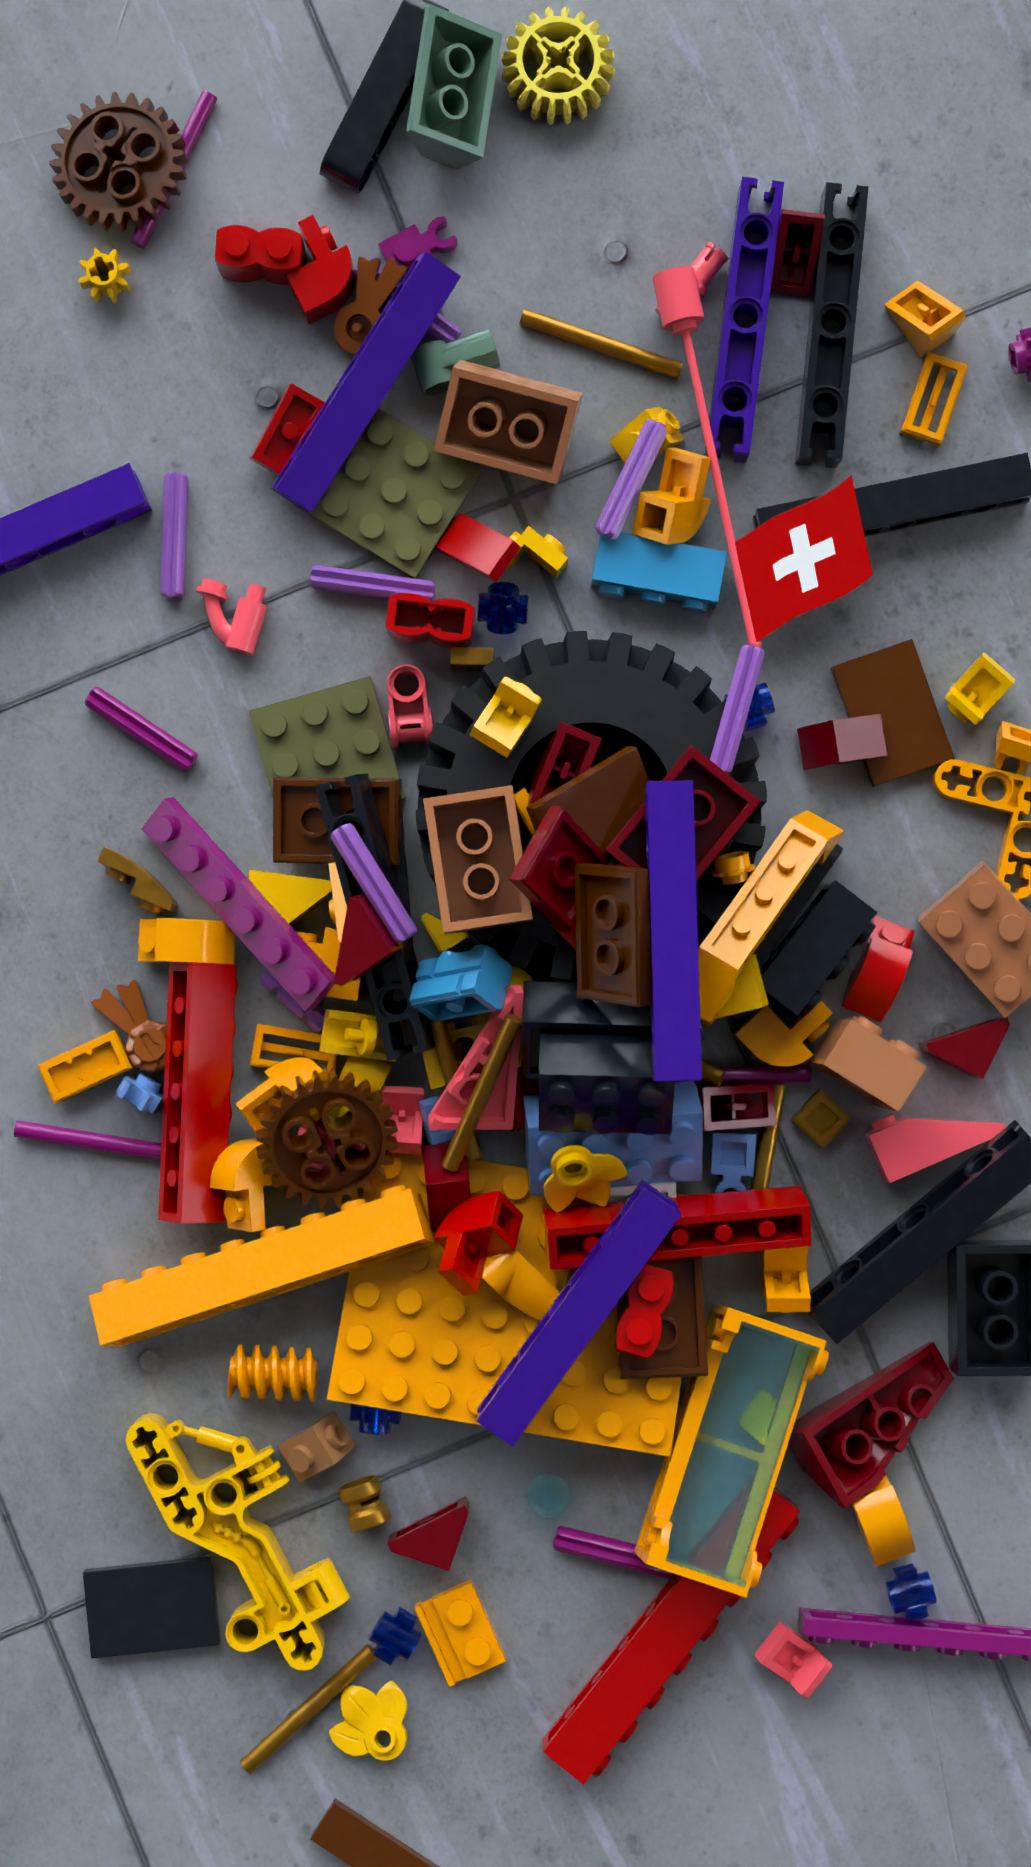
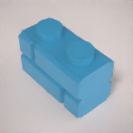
M475 945L472 950L460 953L444 951L440 954V957L420 960L416 974L418 982L413 984L409 1001L411 1006L433 1022L502 1010L507 993L505 987L509 986L513 969L509 962L498 955L497 950L487 945Z

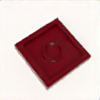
M550 806L509 880L559 931L571 932L576 923L574 864L592 863L608 865L610 859L562 807Z

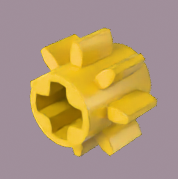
M94 248V256L88 261L80 260L79 262L87 275L82 276L78 281L83 289L93 287L91 289V297L94 302L97 303L103 296L110 298L113 303H117L116 296L122 290H131L123 276L129 275L132 270L128 263L118 264L120 256L116 249H113L108 255L100 253L97 248ZM109 270V279L107 281H101V272Z

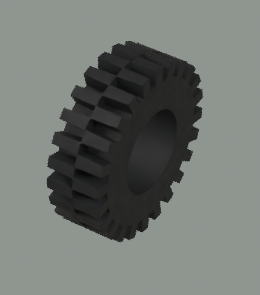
M587 631L567 632L563 642L544 645L542 638L523 644L520 654L503 662L501 657H498L483 668L482 678L469 689L464 685L452 698L451 710L444 718L442 724L436 723L428 740L429 751L425 763L420 765L417 787L419 795L416 825L420 836L424 862L435 887L436 882L425 816L424 798L510 785L514 786L525 765L537 753L546 748L561 721L595 736L610 738L627 746L637 747L639 754L649 763L661 781L690 745L710 760L726 700L722 702L709 688L712 678L697 666L689 672L683 666L673 661L675 652L665 646L656 643L652 651L632 645V635L612 632L608 640H588ZM504 677L528 686L534 694L542 699L531 723L507 758L469 735L472 727L493 698L499 683ZM743 733L733 769L728 775L761 802L717 856L747 851L750 864H753L756 852L762 848L765 838L766 826H761V808L767 802V789L765 781H759L755 763L760 757L757 745L753 737L745 739ZM714 861L711 862L696 881L698 945L708 936L746 882L729 885L722 884L721 878L712 876V872L715 870ZM753 871L747 872V873H748V878H749V876L752 874ZM531 901L533 918L531 922L467 931L479 943L494 948L503 959L525 969L529 973L545 978L550 977L577 983L576 951L551 926L552 923Z

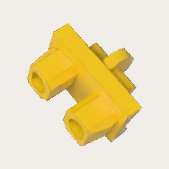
M333 1009L325 1010L319 1051L387 1061L375 1015Z

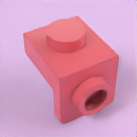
M383 1086L381 1092L384 1101L381 1105H390L393 1115L389 1119L395 1120L398 1128L397 1132L391 1134L396 1137L398 1148L387 1151L398 1154L421 1155L423 1120L418 1102L424 1100L425 1090L421 1087Z
M781 1621L778 1622L754 1653V1656L762 1665L788 1681L805 1698L810 1697L832 1668V1663L814 1643Z

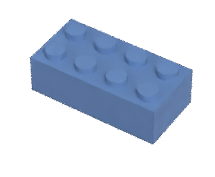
M695 1081L675 1082L672 1134L645 1135L641 1133L601 1134L598 1132L557 1133L554 1131H539V1094L523 1096L525 1160L531 1196L544 1195V1183L552 1174L551 1159L559 1149L570 1145L583 1146L589 1149L592 1154H610L623 1162L628 1174L623 1178L610 1181L611 1187L639 1185L642 1180L648 1184L702 1180L703 1111Z

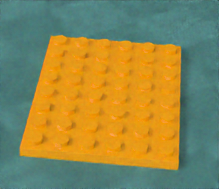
M422 1151L421 1155L391 1153L394 1164H381L386 1178L381 1180L372 1177L370 1180L374 1191L369 1192L364 1189L362 1199H365L366 1203L382 1198L381 1192L388 1188L405 1185L406 1189L411 1188L421 1194L429 1221ZM474 1159L467 1160L471 1197L500 1190L523 1214L515 1249L561 1292L564 1288L569 1268L550 1270L545 1244L543 1209L551 1207L547 1203L545 1195L531 1196L527 1169ZM677 1193V1197H679V1196H690V1195H684V1194H678V1193ZM575 1196L574 1200L567 1207L590 1205V1202ZM434 1239L435 1244L349 1272L327 1400L481 1425L476 1422L477 1416L480 1414L477 1412V1407L537 1326L539 1320L527 1315L502 1298L482 1277L478 1293L463 1296L438 1272L444 1248ZM616 1304L524 1430V1433L670 1457L682 1377L620 1379L619 1352L615 1351L613 1341L614 1330L617 1324Z

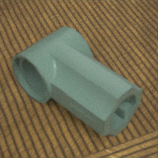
M489 329L449 343L443 340L432 341L420 345L411 355L422 392L428 396L448 390L453 366L459 360L493 369L500 367L497 349Z

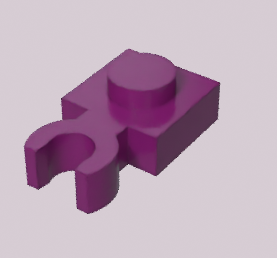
M441 216L432 220L428 225L427 231L420 234L414 224L382 241L378 246L386 262L390 257H393L398 266H406L409 270L419 254H423L425 251L431 255L434 252L449 253L457 247L458 243L455 235L447 240H440L436 237L439 230L447 227L446 218Z

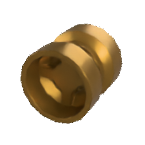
M378 1475L365 1476L338 1488L341 1502L348 1507L349 1515L347 1521L350 1530L353 1532L377 1526L391 1518L388 1504L381 1500L379 1494L382 1486Z

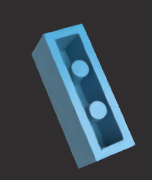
M621 532L615 540L607 539L600 535L591 587L599 588L598 593L607 597L623 598L624 593L639 595L640 601L646 604L664 606L665 601L682 603L683 610L694 613H706L707 608L715 609L718 603L727 552L681 543L666 545L644 537Z

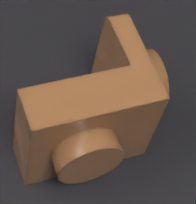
M331 1411L315 1424L285 1439L277 1447L300 1483L335 1465L355 1447V1444L345 1425L342 1424L337 1414Z

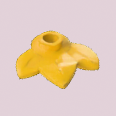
M579 1145L566 1146L559 1149L551 1159L552 1174L544 1183V1195L547 1203L555 1212L565 1209L571 1204L575 1196L604 1207L607 1205L610 1196V1181L623 1178L628 1173L623 1162L613 1155L592 1154L589 1149Z
M393 1680L388 1681L379 1690L378 1694L363 1686L347 1685L342 1690L340 1703L342 1716L345 1721L329 1730L332 1742L344 1753L353 1757L370 1753L378 1760L389 1761L400 1756L407 1744V1731L403 1725V1720L408 1708L405 1694ZM382 1730L387 1731L391 1736V1743L388 1747L381 1745L378 1736Z

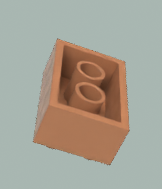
M459 360L452 369L433 451L557 485L563 473L583 393Z
M513 786L424 798L423 802L443 933L452 934L531 922L533 918L530 900L509 880L523 855Z
M982 861L920 914L918 922L1006 1018L1031 997V913L990 867Z
M848 1016L847 1019H833L814 1049L813 1056L807 1062L876 1106L899 1112L927 1068L926 1065L917 1060L921 1053L900 1040H897V1042L892 1039L888 1041L879 1037L883 1029L862 1016L860 1018Z

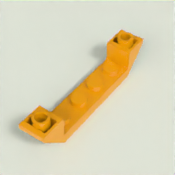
M808 810L792 817L698 949L700 1020L703 1024L710 1027L732 996L736 978L814 865L818 863L822 866L843 836L844 830Z

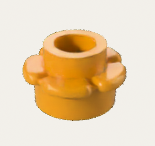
M747 851L719 855L713 860L715 870L712 872V876L721 878L724 885L747 881V872L753 871L755 864H750Z

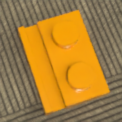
M472 1579L433 1595L432 1598L426 1601H420L415 1604L414 1609L449 1687L462 1679L471 1678L506 1662V1655Z

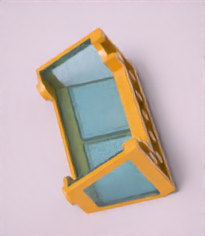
M713 1304L706 1324L708 1376L689 1377L675 1421L670 1457L664 1456L634 1553L645 1564L747 1597L749 1588L754 1589L760 1579L762 1563L757 1561L755 1548L807 1382H810L815 1375L821 1376L823 1374L829 1352L824 1350L826 1340L730 1307Z

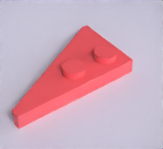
M510 985L507 989L502 1010L492 1013L428 1115L429 1130L457 1129L506 1014H514L522 1019L524 991L521 985ZM521 1026L475 1130L513 1129Z

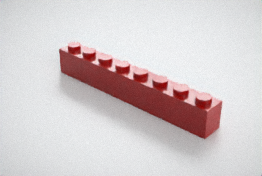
M756 1471L684 1561L720 1575L724 1574ZM774 1487L755 1548L757 1561L762 1563V1570L772 1557L770 1549L779 1538L786 1540L799 1523V1519L796 1518L800 1513L797 1505L776 1487ZM677 1574L674 1578L669 1579L543 1737V1753L583 1785L591 1775L595 1778L598 1777L611 1759L608 1753L618 1741L623 1744L631 1737L638 1725L635 1719L645 1707L650 1710L658 1703L665 1691L662 1685L672 1673L677 1676L685 1669L692 1657L689 1651L699 1639L704 1642L712 1635L719 1623L716 1617L726 1605L729 1608L733 1607L741 1596Z

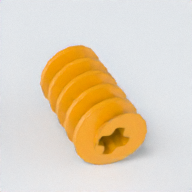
M238 1343L230 1359L228 1398L233 1396L238 1386L242 1399H248L255 1387L260 1400H265L272 1388L277 1401H282L287 1390L290 1389L294 1402H299L304 1391L307 1390L311 1403H315L318 1387V1360L314 1359L311 1347H306L302 1359H297L294 1346H289L285 1358H280L277 1345H272L268 1357H263L260 1344H255L251 1356H246L243 1344Z

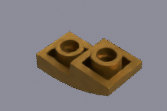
M103 847L97 862L108 866L105 875L127 884L130 883L132 877L137 878L130 894L141 899L138 907L162 916L164 909L176 912L178 903L157 878L128 857Z

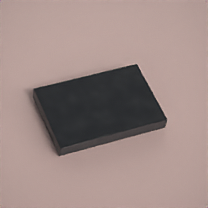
M213 1556L84 1570L83 1580L91 1659L220 1645L221 1635Z

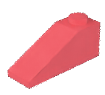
M894 1113L872 1121L870 1123L872 1130L863 1133V1136L883 1181L892 1183L991 1140L1006 1127L1005 1124L997 1122L912 1117L896 1119Z

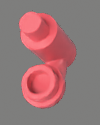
M202 579L201 586H197L196 592L203 595L207 616L213 632L225 644L226 648L253 656L267 610V606L262 604L266 588L250 584L246 598H239L232 624H229L226 621L219 601L227 600L228 595L225 594L227 586L214 580Z

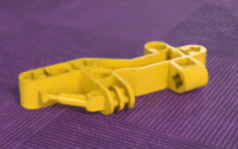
M147 1413L139 1417L126 1433V1445L167 1526L175 1534L234 1562L253 1596L252 1599L238 1606L230 1617L225 1632L229 1645L239 1652H249L275 1639L285 1660L291 1667L302 1671L314 1668L322 1658L326 1643V1636L318 1618L349 1600L350 1595L330 1558L316 1562L294 1574L271 1528L254 1519L249 1514L248 1505L279 1489L290 1480L287 1474L280 1476L278 1469L281 1467L279 1460L272 1461L270 1455L275 1451L272 1445L257 1451L250 1439L245 1436L237 1437L203 1426L198 1430L185 1426L184 1422L178 1419L169 1424L163 1416L157 1413ZM145 1429L147 1432L154 1430L157 1437L153 1441L150 1439L142 1441L139 1435ZM181 1434L197 1438L196 1443L230 1452L234 1456L235 1463L207 1478H198L175 1436ZM163 1448L166 1449V1452L161 1453L154 1461L150 1460L155 1451L158 1454ZM163 1464L173 1466L178 1473V1481L175 1483L162 1481L158 1475V1466ZM246 1468L250 1472V1475L246 1477L249 1484L255 1483L257 1486L256 1489L250 1492L248 1491L246 1479L240 1473V1471ZM222 1482L229 1483L236 1490V1499L232 1501L221 1500L216 1495L215 1486ZM182 1487L186 1488L181 1497L177 1494L173 1499L170 1498V1496L179 1492ZM183 1505L186 1509L194 1507L197 1511L192 1519L189 1515L182 1517L179 1514ZM241 1619H250L257 1625L258 1632L251 1636L244 1635L238 1630L236 1622ZM302 1621L298 1632L296 1626ZM300 1636L305 1644L314 1643L311 1652H308L305 1647L297 1648Z

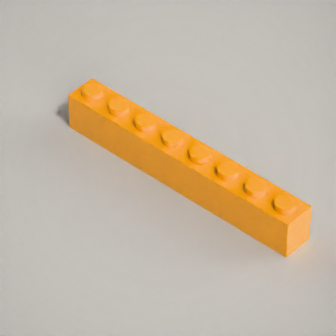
M405 1185L391 1187L381 1192L382 1198L368 1203H366L365 1199L352 1200L341 1205V1212L326 1216L324 1212L310 1214L300 1219L301 1225L287 1230L285 1226L268 1228L260 1232V1239L246 1243L245 1239L229 1241L220 1246L221 1252L206 1256L205 1252L190 1254L180 1259L181 1265L170 1269H166V1266L148 1268L141 1272L142 1278L128 1283L127 1279H117L101 1285V1292L89 1295L100 1346L115 1349L435 1244L422 1196L411 1188L406 1189Z

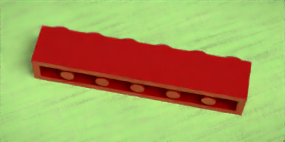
M169 962L158 1220L181 1224L225 1222V1190L210 1188V1180L216 1160L228 1147L229 1123L232 1119L230 1095L231 1081L234 1075L232 1048L236 1032L234 1021V1001L238 987L236 965Z
M800 1185L668 1197L679 1205L678 1210L681 1212V1216L648 1261L812 1246L810 1204ZM626 1201L607 1203L604 1207L596 1204L570 1206L560 1212H555L552 1208L543 1209L545 1244L550 1270L578 1268L602 1234L610 1226Z

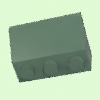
M432 4L425 7L406 133L421 156L458 170L484 157L502 34Z

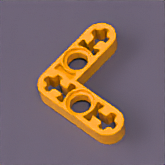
M950 759L941 763L932 774V786L939 796L1009 814L995 874L1010 890L1011 884L1004 882V878L1015 872L1017 862H1008L1009 855L1016 859H1031V851L1022 852L1015 847L1013 842L1014 834L1018 829L1026 828L1031 830V821H1018L1019 814L1023 817L1029 814L1030 802L1024 800V794L1031 793V777L962 760ZM954 768L957 770L956 776L958 778L970 780L973 778L972 772L978 773V777L973 784V796L967 795L971 786L958 784L952 790L947 789L948 782L941 779L942 774H947ZM989 777L997 778L1003 783L1004 794L998 801L988 800L983 795L982 785ZM1023 864L1020 867L1019 878L1025 880V886L1016 888L1013 893L1019 900L1031 894V864L1030 866Z

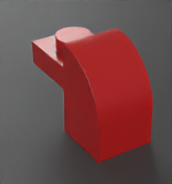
M314 215L298 222L302 238L314 261L286 274L290 288L308 324L338 310L349 298L354 285V268L348 246L345 245L337 249L328 226L319 227Z
M875 916L872 923L876 927L866 939L862 955L849 977L842 1007L882 1022L907 972L913 953L910 948L915 931Z
M500 1190L473 1196L456 1206L442 1221L434 1237L444 1248L438 1272L463 1296L478 1293L486 1257L515 1251L523 1214Z

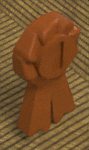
M359 256L356 299L354 302L339 309L333 324V333L343 350L356 354L380 316V309L407 273L408 267L398 266L393 257L387 260L377 280L381 265L380 259L373 258L368 261L366 258Z
M133 980L128 986L117 985V990L126 1008L120 1004L109 990L104 989L101 998L95 999L91 1003L129 1035L125 1051L132 1064L143 1072L159 1073L165 1070L167 1024L150 1020L139 983Z

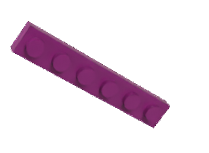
M174 797L164 798L141 828L143 832L304 1011L314 1009L335 985L333 984L334 973Z
M799 1608L798 1626L802 1635L808 1636L809 1641L818 1644H833L834 1639L851 1640L852 1645L862 1648L877 1647V1642L894 1644L895 1649L906 1652L920 1651V1646L935 1647L937 1652L951 1656H960L963 1654V1650L979 1651L980 1656L995 1660L1005 1659L1006 1654L1022 1655L1023 1660L1031 1662V1628Z

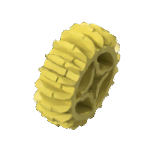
M548 6L545 9L544 19H540L532 11L529 15L530 26L518 22L516 25L517 36H509L506 40V47L509 51L502 53V64L506 66L502 70V79L504 82L510 83L507 86V94L510 98L519 97L517 107L520 111L532 106L531 118L534 121L540 117L542 112L547 114V123L550 126L555 121V115H562L563 121L567 125L571 123L572 112H576L584 120L587 117L586 105L597 110L601 103L599 95L607 96L609 94L610 84L607 81L614 78L615 69L610 65L614 62V51L606 49L609 45L607 34L597 35L599 32L597 20L586 26L584 25L585 14L583 11L578 13L575 19L569 17V9L566 6L561 10V16H554L553 10ZM559 39V40H565V41H564V42H560V43H555V42H552V41H550V40ZM583 51L589 57L593 68L587 80L580 75L581 70L576 65L579 62V55ZM530 52L536 56V63L540 66L537 70V77L533 81L527 76L523 66ZM553 89H563L566 92L553 93L550 91H552Z

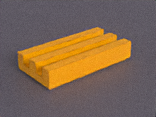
M928 352L899 434L906 437L911 435L916 437L915 440L921 442L926 440L931 442V445L939 447L943 441L968 365ZM935 364L940 367L920 426L918 427L913 425L932 366ZM949 369L955 371V375L936 431L932 432L928 428Z
M257 1023L250 1066L269 1069L275 1064L280 1063V1061L260 1058L261 1051L265 1050L328 1061L327 1069H322L328 1077L331 1069H335L336 1072L339 1054L324 1053L263 1041L264 1034H271L320 1043L322 1034Z

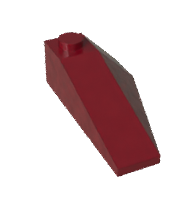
M928 1342L818 1405L795 1421L788 1446L801 1469L841 1508L848 1507L881 1482L886 1475L884 1470L897 1452L901 1453L909 1443L907 1440L909 1435L921 1419L927 1418L954 1380L935 1343Z

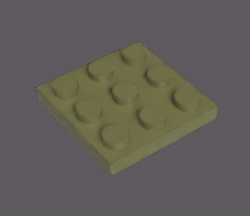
M378 408L313 512L310 513L308 511L307 513L311 518L410 578L417 579L435 551V546L450 527L482 473L481 470L461 458L433 451L435 442Z
M371 676L249 710L272 796L273 777L344 778L355 774L368 773L369 778L400 779ZM402 787V800H405L406 797Z

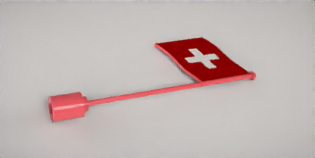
M674 267L661 271L652 278L661 322L664 330L672 331L674 336H682L706 449L708 457L711 458V472L749 644L746 645L761 648L762 642L760 640L793 618L844 597L873 575L853 480L850 475L841 484L823 496L772 517L735 542L691 339V333L698 330L697 325L705 319L693 267Z

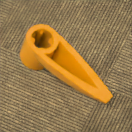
M516 1249L515 1251L486 1257L482 1278L510 1304L540 1321L560 1292Z

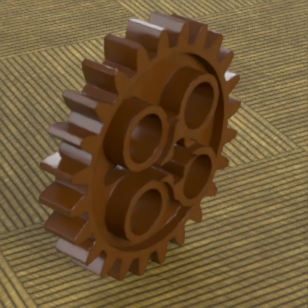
M113 92L110 104H105L98 95L95 99L96 108L91 110L86 104H80L83 113L80 119L71 114L67 115L72 125L70 130L58 128L57 132L64 143L51 145L52 150L59 157L50 161L51 168L57 173L52 178V181L58 190H61L59 195L64 203L70 204V209L76 217L84 213L83 217L88 225L92 226L99 219L103 229L108 231L113 221H116L121 231L125 232L128 220L133 219L140 229L143 227V215L148 214L153 220H158L155 210L158 205L168 210L171 209V205L166 198L168 194L180 196L181 191L174 181L187 179L185 171L180 167V165L188 163V157L181 150L186 144L181 134H177L179 129L173 119L167 120L168 115L162 106L154 110L155 107L150 98L144 99L139 105L134 93L130 92L125 103H122L117 92ZM118 130L115 137L103 140L107 132ZM147 147H155L154 152L148 157H139L140 153ZM94 166L99 167L94 175L84 177L87 169ZM127 184H136L132 192L124 195L120 194L121 189Z
M331 1069L328 1079L322 1081L317 1070H314L312 1073V1083L308 1084L299 1075L296 1076L297 1089L294 1091L284 1085L280 1086L283 1100L279 1101L273 1098L267 1100L269 1109L273 1114L260 1113V1123L265 1128L256 1130L257 1141L263 1143L256 1147L259 1159H265L261 1163L263 1173H273L271 1176L272 1186L277 1188L285 1184L284 1193L287 1199L300 1192L301 1205L303 1206L309 1202L312 1196L316 1197L318 1206L322 1209L327 1198L333 1197L336 1206L341 1207L342 1195L348 1194L352 1200H357L358 1188L362 1187L369 1192H373L370 1179L372 1177L381 1180L386 1178L381 1164L393 1165V1156L387 1150L398 1148L396 1137L391 1135L397 1132L398 1128L395 1120L389 1119L393 1115L390 1105H381L384 1101L382 1092L378 1090L370 1094L371 1087L366 1079L355 1087V1079L351 1072L345 1076L342 1082L338 1081L335 1069ZM336 1106L349 1108L346 1114L338 1118L327 1115ZM315 1107L329 1138L334 1140L336 1152L345 1165L344 1170L337 1169L325 1140L320 1138L318 1126L309 1113L310 1108ZM302 1124L309 1127L304 1134L299 1136H292L287 1133L294 1125ZM360 1142L366 1145L359 1153L353 1154L345 1151L352 1143ZM314 1161L326 1163V1166L317 1172H311L306 1169Z

